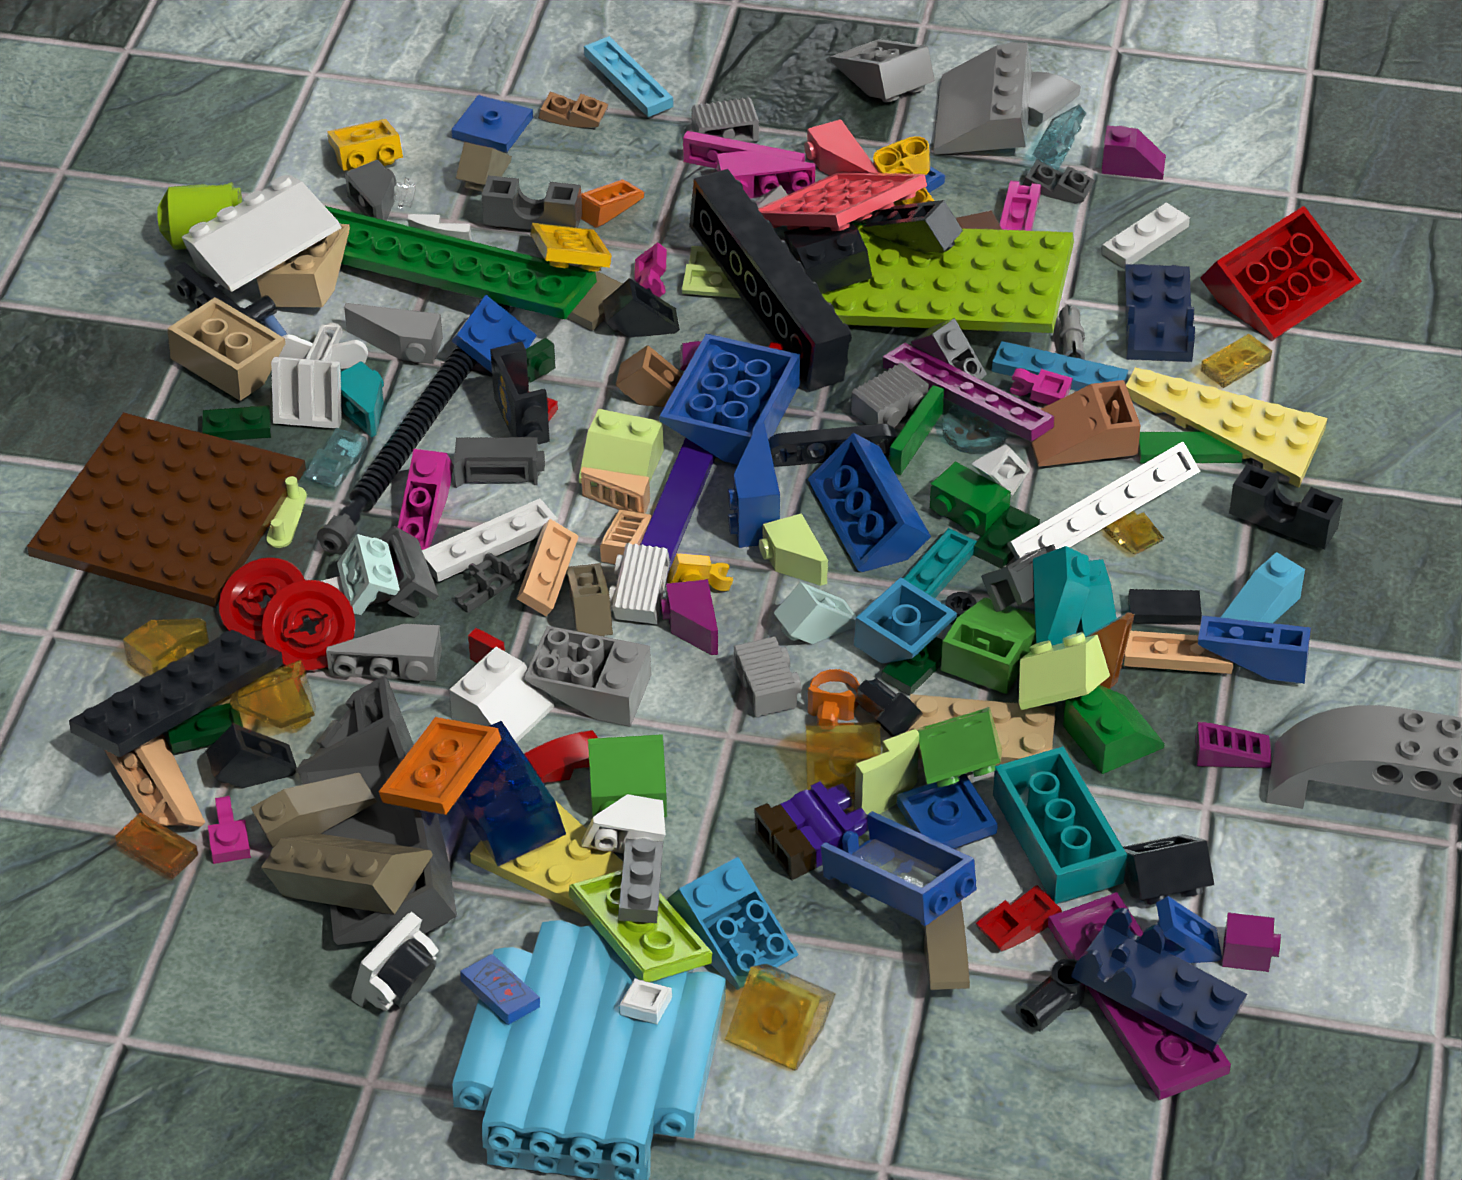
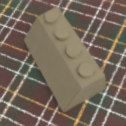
M311 834L281 838L272 849L261 869L283 897L395 915L433 854L427 849L326 834Z

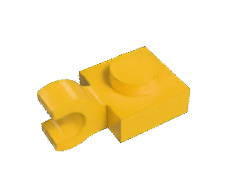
M676 553L667 575V583L708 579L709 585L714 589L728 591L733 583V577H726L730 568L726 563L712 564L709 556Z

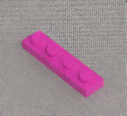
M686 131L683 137V161L685 163L717 169V154L746 150L805 162L804 153L692 131Z

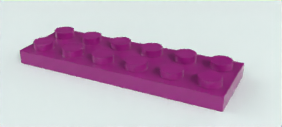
M1116 892L1049 916L1048 927L1069 959L1078 961L1101 931L1109 916L1116 909L1127 907ZM1130 913L1132 918L1130 929L1132 933L1142 936V929ZM1086 985L1158 1100L1230 1074L1231 1063L1219 1045L1216 1046L1213 1052H1210Z

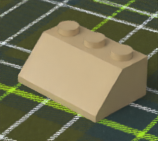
M216 297L167 328L171 359L240 401L265 384L271 372V361L274 357H279L285 345L284 337Z

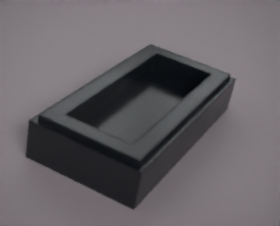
M1129 589V613L1135 614L1133 623L1201 624L1200 590Z

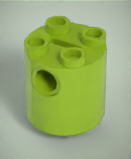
M233 182L218 186L199 184L168 187L157 207L160 233L174 250L187 249L182 236L189 233V229L192 226L201 222L207 223L217 217V213L220 210L229 206L235 207L242 203L241 188H234Z

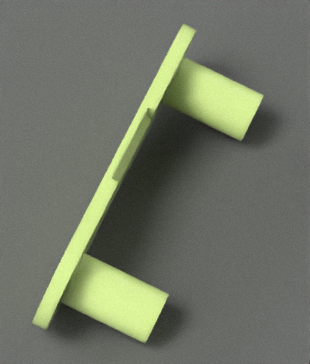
M290 476L285 480L288 496L271 521L267 534V543L274 548H283L292 542L307 498L305 489L298 487L297 478L294 476Z

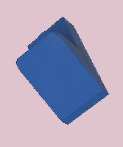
M1169 896L1156 903L1159 917L1157 924L1162 929L1165 937L1163 950L1188 963L1217 962L1222 959L1217 928Z

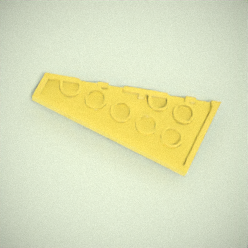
M1135 367L1126 384L1133 402L1156 414L1165 412L1175 417V423L1183 428H1187L1190 425L1243 453L1242 459L1253 458L1264 464V470L1272 473L1278 471L1290 477L1289 483L1298 488L1303 481L1326 429L1327 418L1283 407L1280 404L1253 399L1246 395L1230 393L1215 387L1200 385L1182 378L1166 376L1151 370Z
M532 779L470 853L472 864L582 915L584 913L569 897V885L623 870V861L612 851L582 847L581 840L587 829Z

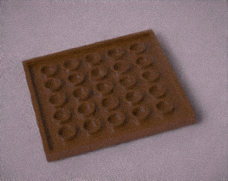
M123 412L27 545L28 554L30 557L216 608L226 582L235 571L245 564L287 498L286 478L294 476L299 481L306 471L305 460Z

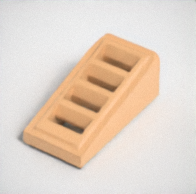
M582 467V496L619 510L646 514L650 503L649 477ZM591 481L597 483V487L591 486Z
M620 509L601 542V562L615 564L617 555L624 554L627 543L640 546L653 515Z

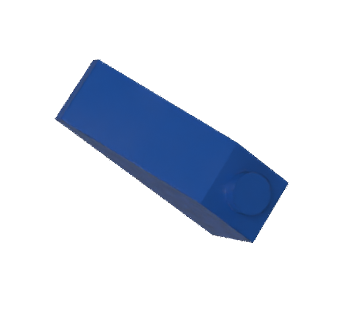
M1202 615L1198 645L1269 680L1305 684L1311 628Z

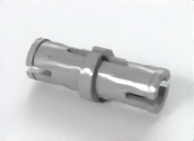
M1065 306L1059 312L1061 321L1059 339L1063 344L1064 355L1070 357L1075 355L1076 358L1084 360L1083 341L1085 340V331L1080 325V311L1077 307L1071 306L1072 315H1069L1068 306Z

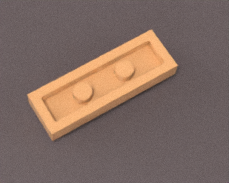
M549 519L543 525L517 600L544 616H547L553 610L579 537L577 534L552 519Z
M1130 631L1124 655V666L1232 674L1233 670L1232 661L1198 645L1199 635Z

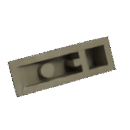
M601 563L569 566L566 573L575 630L603 637L605 635H613L610 596Z
M358 772L283 789L252 806L251 809L270 845L274 848L281 838L321 834L375 804L377 801Z

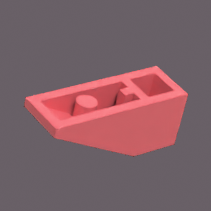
M842 120L807 129V142L804 144L807 158L813 160L821 172L829 176L835 173H880Z

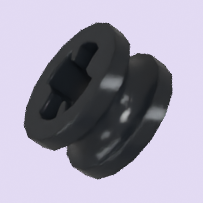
M955 592L947 597L945 606L955 611L957 617H959L975 605L977 601L969 593ZM957 617L950 623L951 625L954 624Z

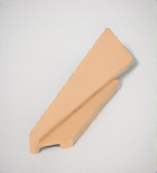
M163 733L122 757L104 750L149 824L156 826L189 825L194 827H201L205 824V820Z

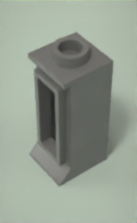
M537 437L456 438L454 455L456 488L466 482H534V485H538V471H545V452L538 451Z
M393 525L379 538L389 546L400 588L396 595L390 594L391 600L388 604L415 618L420 613L412 592L416 590L433 600L439 594L418 539Z
M1054 544L1027 552L1024 556L1006 567L981 575L996 612L1003 610L1014 602L1020 605L1034 597L1033 558L1056 550Z

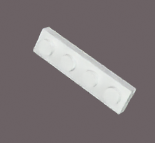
M539 498L422 551L430 573L437 582H440L469 569L468 566L471 563L475 565L482 563L486 560L485 555L488 552L498 556L538 538L543 525L549 519L558 523V518Z

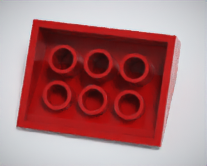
M1305 206L1297 209L1217 260L1200 277L1201 281L1220 305L1271 341L1362 282Z

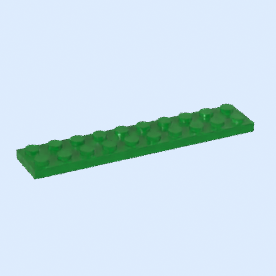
M325 206L340 224H349L350 226L341 262L344 265L480 299L487 295L499 304L564 320L597 282L595 271L584 270L569 265L568 268L554 267L549 265L550 261H545L543 258Z

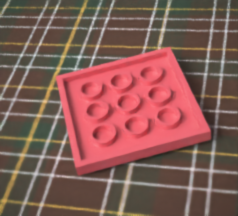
M835 173L762 206L758 210L766 220L771 222L773 228L787 226V229L793 230L808 226L809 230L830 227L831 231H840L850 227L849 222L870 218L872 216L871 212L875 210H885L893 207L894 201L915 197V192L926 187L927 183L925 174Z

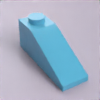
M1276 552L1253 573L1221 618L1274 623L1300 599L1305 569Z

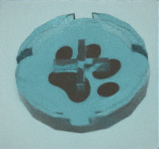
M957 404L953 405L949 409L948 414L944 415L942 419L943 438L949 446L964 453L986 454L992 452L1006 442L1009 430Z

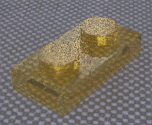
M1247 334L1203 360L1201 372L1222 388H1225L1269 362L1272 350L1252 335Z

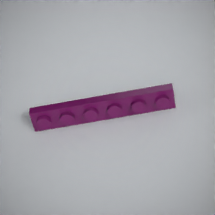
M903 343L883 356V368L889 370L894 365L897 366L899 362L903 363L929 384L928 390L933 385L943 388L944 398L1030 442L1054 427L1053 415L907 343Z

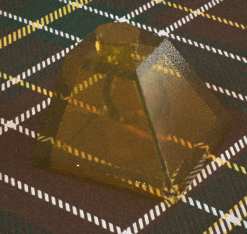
M302 660L267 673L232 693L230 700L233 709L280 729L289 725L291 729L305 726L312 721L310 717L315 716L316 713L315 701Z

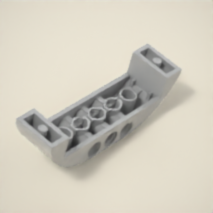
M1356 705L1314 714L1295 724L1275 742L1266 803L1303 809L1308 780L1462 805V717L1381 705Z

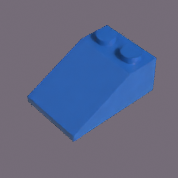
M765 423L757 424L734 472V489H728L729 508L734 510V513L728 514L730 535L736 534L739 548L759 546V540L763 539V524L780 519V491Z

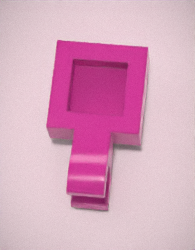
M657 242L635 259V281L646 289L650 288L652 293L660 298L666 291L660 277L666 271L667 249Z
M1016 368L1012 376L1014 382L1010 392L1017 396L1031 393L1030 400L1050 405L1068 396L1073 378L1041 369L1039 375H1036L1025 369Z
M230 796L215 798L219 824L208 825L213 864L251 858L245 819L234 821Z

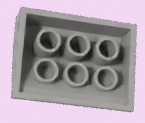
M1011 42L996 45L942 74L934 155L1026 147L1032 78L1027 42Z

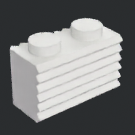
M627 543L624 554L617 555L615 575L619 576L617 586H611L609 590L610 607L613 609L615 619L650 624L658 623L661 610L660 599H663L670 567V558L666 548Z

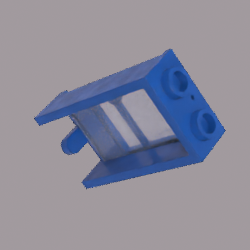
M873 811L867 814L869 840L859 846L858 835L852 831H847L842 838L843 850L826 842L821 845L823 875L829 880L836 878L841 883H846L848 886L920 920L924 926L977 890L975 860L973 857Z

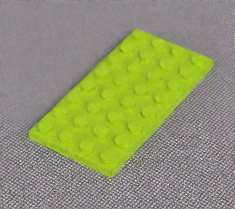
M855 225L867 248L873 278L822 294L825 300L833 305L835 313L843 324L931 328L934 325L955 318L961 330L1053 333L1074 245L1073 232L962 228L963 232L954 240V246L943 253H922L867 233L863 228L864 225Z

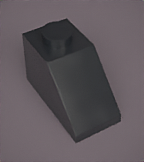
M630 278L603 301L607 325L612 330L620 331L629 338L675 334L680 330L676 308Z
M234 723L206 751L214 778L222 783H229L240 788H247L293 776L297 772V766L289 744Z

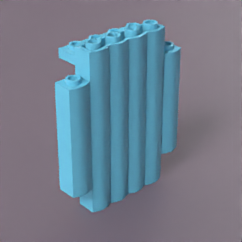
M562 920L542 922L533 954L514 947L494 949L493 952L496 958L540 997V1008L508 1025L479 998L452 1083L453 1107L485 1111L482 1121L483 1148L487 1149L488 1165L601 1180H649L653 1134L694 1139L725 1006L726 978L710 972H693L694 969L652 981L650 983L672 988V999L658 1024L620 1015V1003L634 979L638 978L594 925L579 927Z

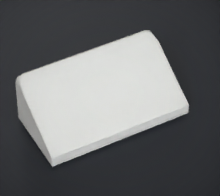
M1007 445L999 447L971 464L982 476L1011 491V496L1014 495L1030 471V468Z

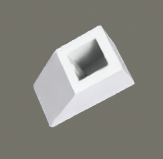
M629 794L625 795L592 818L581 840L582 847L624 854L626 839L646 838L652 841H663L666 835L663 800Z

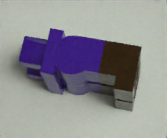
M821 781L811 785V790L800 791L790 800L772 808L768 803L754 808L755 832L771 854H775V859L791 880L822 865L821 845L825 842L843 850L842 838L847 831H852L859 837L868 832L869 829L867 814L862 808L847 814L843 811L852 806V798L843 783L826 789Z

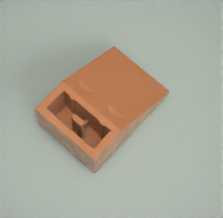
M1119 380L1090 384L1042 408L1041 410L1054 416V427L1030 442L1038 467L1137 455L1141 425L1125 381Z

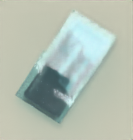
M335 428L325 449L318 448L304 475L305 479L336 489L347 478L368 446L366 437Z

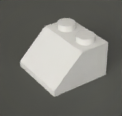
M498 647L489 652L449 689L452 719L498 728L501 736L498 746L507 751L554 708V702L545 691L525 681L528 667L524 662Z

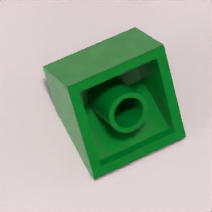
M1099 685L1088 695L1065 700L1063 727L1101 774L1164 748L1165 743L1128 698L1121 693Z

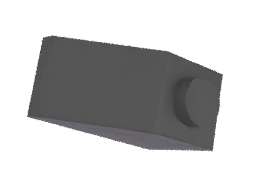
M378 159L345 172L348 198L365 216L387 221L395 202L394 187L397 185L394 173L390 169H386Z

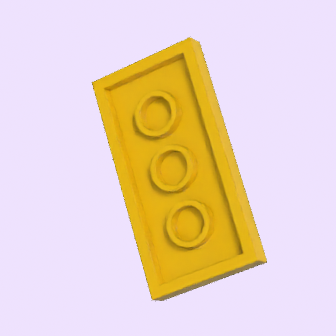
M532 223L530 235L545 261H550L549 265L568 268L569 263L580 264L582 269L588 271H601V267L610 268L612 255L595 230Z

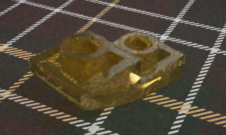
M1134 510L1102 528L1115 542L1134 555L1162 542L1164 539L1144 512L1137 515Z

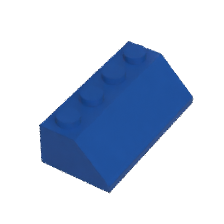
M852 433L808 478L854 565L860 572L906 561L931 538L880 446L855 433Z

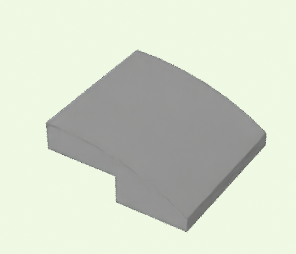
M1032 72L1029 116L1043 123L1078 97L1081 86L1055 74Z

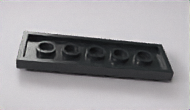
M234 630L227 631L204 646L197 647L193 652L177 661L170 662L159 671L141 678L139 682L114 693L112 697L87 708L83 713L69 720L70 732L118 757H122L283 665L282 652L247 637L240 632Z

